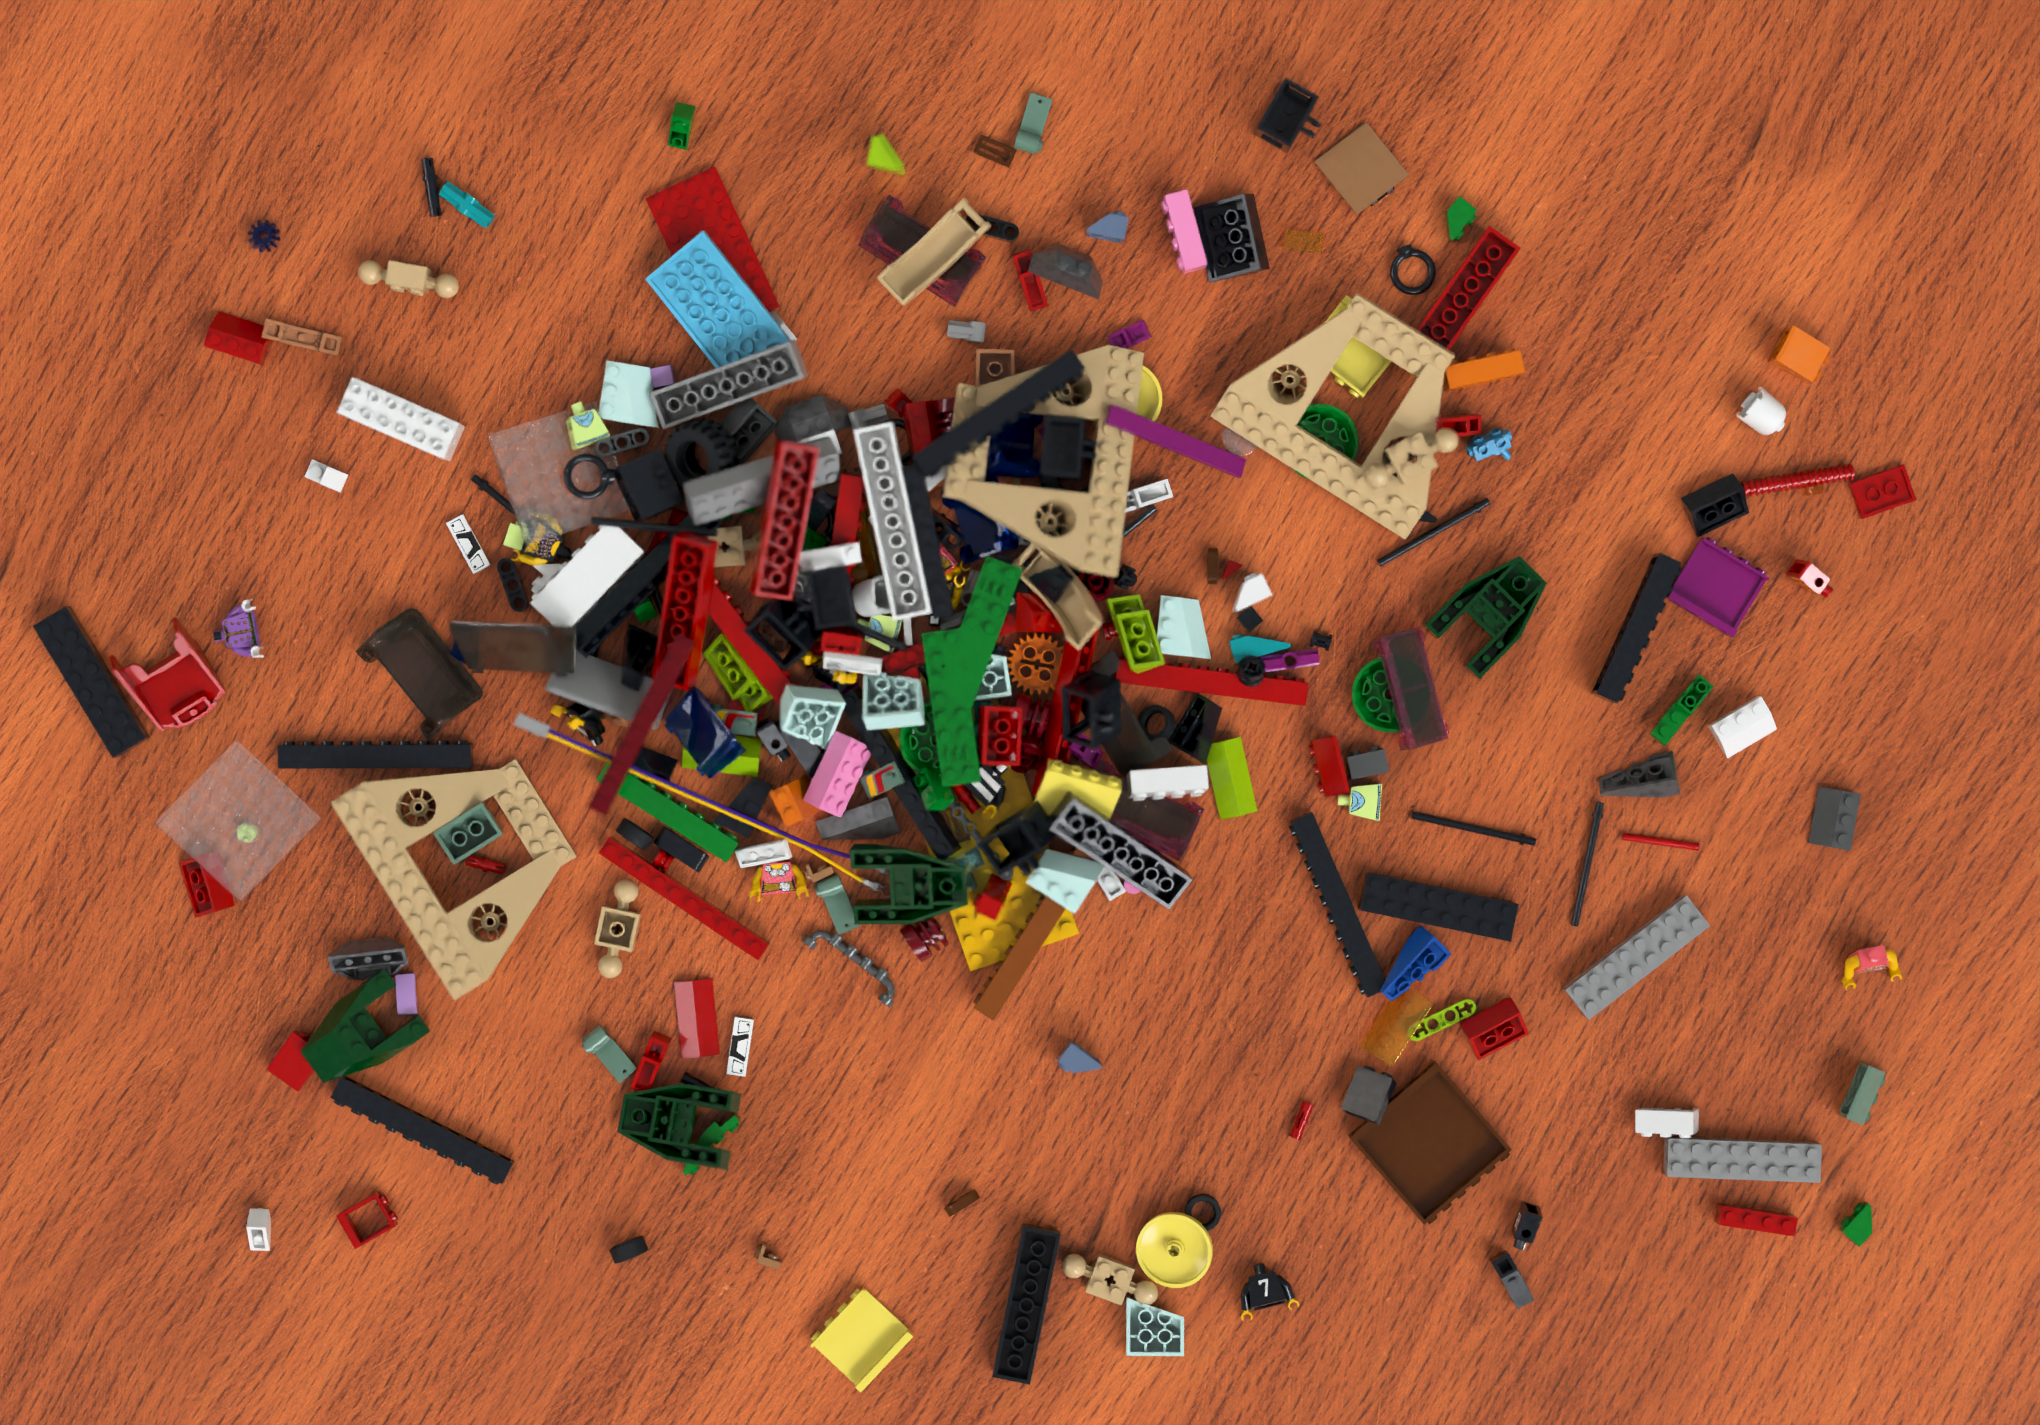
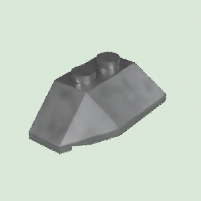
M1055 243L1031 256L1028 272L1099 299L1103 282L1091 256L1059 243Z
M819 395L785 407L774 433L776 439L798 442L833 429L836 432L851 426L848 417L849 412L847 407L823 395Z
M387 936L347 941L328 954L331 972L338 973L352 980L369 979L383 968L386 969L390 976H393L403 966L408 964L405 946Z

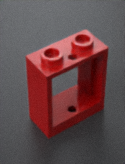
M824 628L821 651L859 656L863 634L849 629Z
M380 1191L336 1216L355 1249L398 1225L396 1213L393 1210L390 1211L387 1205L389 1203L388 1199ZM376 1199L389 1224L362 1239L349 1214Z

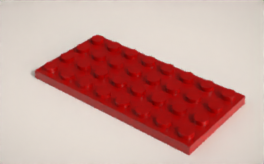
M716 167L645 198L672 256L700 232L705 230L765 308L770 312L780 307Z

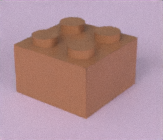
M976 349L975 387L1013 376L1015 350Z

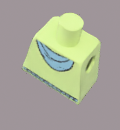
M582 402L571 405L574 416L568 418L566 424L572 451L610 437L607 428L595 409L585 412Z
M877 615L871 616L870 621L859 618L857 623L890 638H898L903 619L893 621L892 616ZM865 635V641L889 653H893L894 647L891 649L889 645Z
M1382 784L1350 786L1349 794H1338L1337 805L1348 806V814L1380 821Z

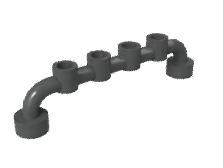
M953 801L949 805L952 815L960 820L964 825L965 832L971 834L976 841V846L980 848L978 841L983 837L976 830V825L966 817L963 808ZM956 809L962 811L960 816L955 815L954 811ZM968 824L973 825L974 829L972 831L966 829ZM990 848L992 853L997 856V860L1001 863V860L999 859V854L994 852ZM1013 868L999 875V877L1003 880L1010 879L1013 876Z
M818 930L809 937L807 935L804 936L801 941L813 950L818 944L815 942L818 938L825 939L887 987V993H881L878 1000L889 1008L892 1006L894 1001L891 999L895 994V987L893 982L887 977L889 975L888 972L881 967L878 970L874 968L872 960L865 955L863 958L857 955L858 950L851 944L845 946L841 942L843 938L835 932L831 935L824 930Z

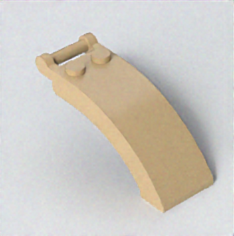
M963 198L953 209L949 210L926 235L877 277L903 306L937 280L990 229V223L988 221L985 222L968 204L969 201L966 198ZM962 209L980 227L977 231L959 213Z
M1030 543L1018 559L1012 561L1011 565L1023 569L1020 579L1049 607L1059 621L1065 633V638L1079 650L1103 623L1098 607L1082 582L1062 560L1039 546ZM1035 549H1038L1040 553L1025 568L1023 563ZM1062 564L1075 578L1061 599L1054 604L1029 577L1035 573H1040Z

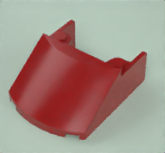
M176 617L172 621L175 634L177 635L174 639V647L177 652L149 669L144 670L137 663L129 664L123 668L114 655L110 656L112 672L159 731H164V728L171 727L177 729L197 721L210 712L217 705L221 695L225 693L223 684L196 640H193Z

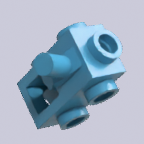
M1495 428L1483 436L1473 437L1467 442L1465 449L1468 456H1472L1476 461L1499 454L1505 460H1509L1512 455L1507 449L1512 447L1510 442L1512 436L1508 429Z

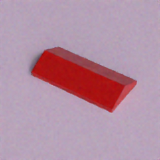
M713 978L674 982L681 1058L720 1055Z

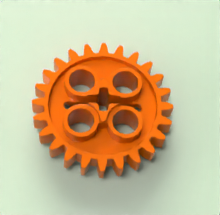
M1034 633L1033 639L1027 635V641L1020 638V645L1014 643L1016 650H1009L1013 654V657H1007L1008 660L1012 661L1011 664L1007 665L1008 668H1012L1009 675L1015 676L1011 681H1018L1017 688L1023 685V692L1029 688L1031 695L1034 693V690H1037L1038 695H1040L1043 689L1048 694L1049 687L1055 690L1054 684L1057 682L1063 656L1060 651L1064 647L1057 648L1058 640L1052 643V636L1046 640L1044 634L1041 635V638H1038L1037 634ZM1031 647L1035 650L1033 658H1027L1024 655L1026 648ZM1046 651H1051L1054 654L1053 661L1046 662L1043 659V654ZM1021 659L1029 661L1040 659V663L1053 665L1054 669L1039 667L1036 670L1034 665L1024 664L1020 661ZM1028 666L1031 668L1032 673L1029 677L1021 675L1020 670L1022 667ZM1042 670L1050 672L1049 680L1043 681L1040 679L1039 674Z

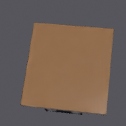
M1367 122L1315 161L1318 168L1356 215L1369 205L1372 207L1393 191L1394 186L1409 176Z

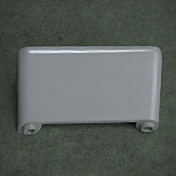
M569 644V647L564 646L545 690L632 722L653 680L647 676L639 691H636L621 684V666L590 655L585 658L572 644ZM669 697L652 729L659 728Z

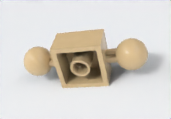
M367 260L358 269V276L363 283L374 285L383 280L395 292L404 293V290H409V293L413 295L423 296V293L429 294V289H434L440 297L451 298L459 290V283L455 276L441 274L437 278H432L433 271L423 266L389 261L388 269H382L378 262Z
M1449 428L1440 429L1435 434L1434 440L1426 443L1422 433L1419 432L1384 450L1390 463L1385 466L1381 464L1370 465L1364 474L1366 483L1372 488H1382L1387 484L1389 476L1396 473L1403 485L1433 470L1438 465L1432 454L1437 451L1449 453L1455 450L1458 445L1456 432ZM1409 453L1416 456L1414 459L1415 463L1407 461Z
M736 526L717 528L718 536L708 537L719 541L714 568L747 565L745 551L753 550L755 553L757 552L758 541L755 539L760 532L756 533L752 539L744 540L743 527ZM724 542H726V545H730V549H727L726 553L720 549Z
M622 879L615 885L614 894L618 900L617 908L606 905L602 906L594 944L608 947L607 954L602 956L598 962V970L605 978H615L621 973L622 961L618 957L619 950L633 952L642 913L628 910L629 904L637 898L639 893L637 884L631 879ZM618 924L623 928V931H620L619 934L614 929V926Z
M1098 1253L1093 1267L1086 1265L1084 1258L1079 1254H1070L1062 1262V1270L1069 1278H1079L1082 1275L1089 1278L1085 1287L1086 1293L1122 1306L1126 1292L1134 1294L1136 1301L1140 1304L1150 1305L1158 1297V1289L1151 1281H1141L1138 1284L1131 1281L1135 1271L1134 1266ZM1112 1275L1114 1282L1107 1283L1105 1278H1109Z

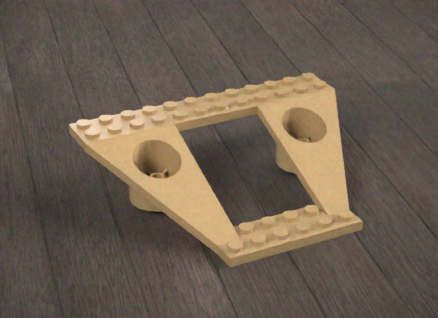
M1357 293L1347 309L1232 382L1210 417L1406 540L1427 508L1432 470L1403 485L1395 473L1389 476V480L1384 487L1377 489L1370 487L1366 483L1364 474L1366 469L1372 464L1385 466L1390 463L1384 450L1387 449L1388 443L1392 445L1397 444L1394 439L1398 437L1403 441L1421 432L1426 443L1434 440L1436 418H1439L1444 374L1455 354ZM1352 336L1418 377L1362 466L1297 425ZM1286 365L1287 370L1283 371L1279 367ZM1274 371L1282 375L1281 378L1274 379ZM1306 377L1307 385L1302 383L1300 378ZM1282 382L1284 388H1279L1276 383ZM1299 385L1305 390L1297 393L1295 387ZM1286 388H1292L1293 393H1288L1284 390ZM1409 453V454H1408L1409 457L1407 458V461L1409 462V459H1410L1411 457H1413V458L1415 459L1416 456H1415V455H1411V453Z
M1106 345L1076 355L1085 367L1083 377L1076 382L1072 380V386L1067 384V388L1060 393L1054 392L1047 402H1039L1035 405L1036 408L1030 412L1031 414L1097 421L1094 441L1098 442V446L1093 448L1097 458H1092L1088 493L984 482L989 436L984 444L981 446L975 445L971 448L972 451L964 457L960 455L956 458L954 464L946 467L943 497L965 502L1079 571L1115 578L1118 576L1134 435L1105 424L1109 406L1112 404L1137 414L1144 353ZM1047 365L979 387L962 383L957 384L951 429ZM1073 397L1077 398L1076 405L1071 400ZM1040 506L1047 507V511L1045 514L1040 509ZM1051 509L1057 513L1056 516L1051 513ZM1036 512L1040 516V519L1035 518ZM1058 516H1059V518H1060V520H1061V524L1058 523V519H1057ZM1057 527L1062 528L1060 535L1055 530ZM1049 532H1051L1054 537L1048 536Z
M517 759L495 770L363 782L331 802L454 1000L490 978L561 866L577 857ZM422 789L420 798H415L411 790ZM425 791H428L433 796L428 801L423 799ZM407 793L413 799L410 803L403 802ZM494 796L534 861L449 913H446L406 848L479 803ZM435 800L436 809L430 808V801ZM418 803L422 805L421 810H417L416 808L418 807ZM402 804L408 805L410 812L405 815L402 811ZM428 811L435 812L431 820L426 815ZM411 813L416 816L414 824L410 823L405 817ZM424 816L427 824L423 826L417 825L418 818ZM482 904H493L492 912H487ZM496 905L500 906L505 912L500 915L494 913ZM479 907L484 912L482 918L474 916ZM505 913L508 918V924L501 922L500 916ZM489 918L493 919V924L488 923ZM473 919L481 920L482 926L475 930ZM499 925L507 926L503 935L497 929ZM481 928L487 930L486 938L480 936L477 931ZM495 930L499 938L488 939L490 931Z

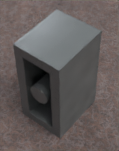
M1375 746L1368 748L1369 752L1361 753V750L1349 752L1350 756H1346L1350 779L1389 772L1385 749Z

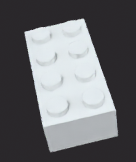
M1207 765L1134 770L1126 775L1128 798H1133V801H1143L1147 797H1152V800H1160L1171 795V798H1182L1185 794H1190V797H1199L1209 789Z

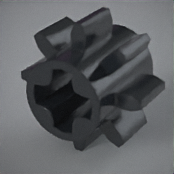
M1125 564L1123 567H1119L1118 576L1114 578L1116 580L1115 585L1126 590L1128 587L1134 586L1137 582L1136 569Z

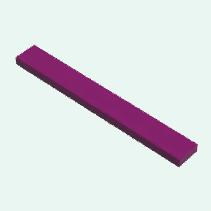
M1113 404L1109 406L1105 424L1234 477H1242L1246 459Z

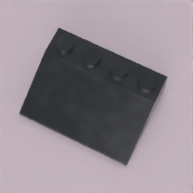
M1241 194L1193 208L1207 260L1206 270L1209 283L1270 269L1254 194Z

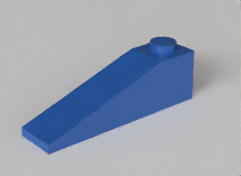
M1420 925L1407 939L1380 992L1390 1001H1393L1410 988V984L1416 980L1420 982L1424 979V975L1427 972L1437 970L1451 953L1435 936Z

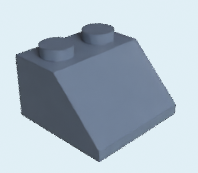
M1114 211V214L1109 213L1087 228L1086 237L1123 244L1129 217L1125 216L1126 213Z
M1072 1040L1069 1041L1057 1057L1059 1067L1067 1073L1069 1070L1077 1073L1102 1068V1062Z

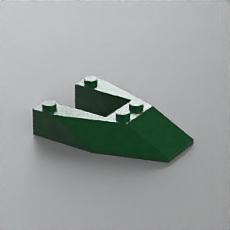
M1518 556L1464 584L1423 626L1436 639H1439L1466 612L1491 636L1464 664L1468 671L1477 679H1480L1520 639L1547 582Z
M854 844L850 849L851 869L889 868L891 899H858L853 906L854 924H913L968 905L965 866L907 848L878 844Z
M385 968L338 1000L300 1051L323 1083L383 1064L430 1032L418 1014L386 1037L365 1007L396 986V983Z
M682 1083L624 1094L617 1132L666 1160L728 1170L731 1151L690 1144L697 1107L738 1113L741 1094Z

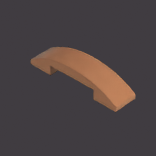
M270 319L265 320L262 338L335 356H338L342 340L340 336Z

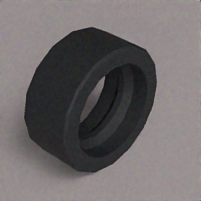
M1150 705L1144 708L1138 716V732L1142 737L1153 743L1166 741L1175 730L1176 722L1174 715L1160 705ZM1161 713L1165 717L1163 729L1155 735L1150 734L1147 730L1149 719L1154 714Z
M626 818L622 820L616 829L617 833L643 850H647L654 839L651 834Z
M1197 1194L1187 1201L1185 1214L1192 1216L1193 1206L1200 1201L1210 1203L1214 1209V1216L1211 1221L1202 1225L1207 1231L1211 1230L1219 1223L1221 1218L1219 1203L1208 1194Z
M639 1236L622 1242L609 1249L614 1263L617 1264L647 1252L648 1247L644 1237Z

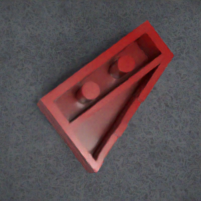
M991 874L982 894L978 893L973 902L975 911L996 921L1012 883Z

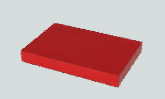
M1904 464L1849 483L1861 519L1916 501Z

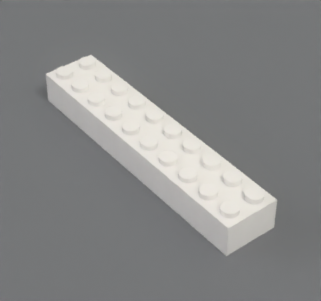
M890 422L854 430L893 621L933 613L905 484L895 424Z

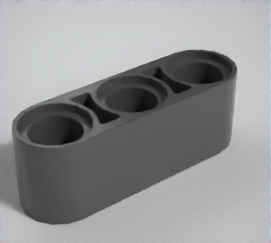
M638 428L603 438L594 444L592 451L595 456L604 459L638 449L648 442L649 434L645 429ZM635 434L642 436V443L635 440ZM617 439L624 441V448H620L617 445ZM599 444H602L607 448L606 453H601L599 451Z

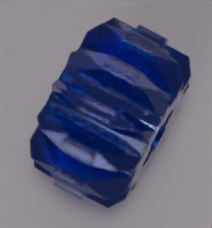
M258 220V227L253 224L251 225L254 232L248 231L247 234L253 236L248 239L249 243H254L253 249L256 250L259 247V252L263 253L265 248L268 252H271V245L275 248L278 247L274 242L275 240L281 241V238L275 236L280 233L279 229H275V223L270 224L268 220H265L264 224H262ZM266 233L268 238H264V240L260 238L261 234L264 235Z

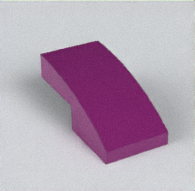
M1144 320L1107 336L1111 346L1125 349L1152 338Z
M1083 734L1078 735V737L1088 739ZM1072 742L1069 746V750L1091 769H1096L1104 753L1098 748L1092 749Z

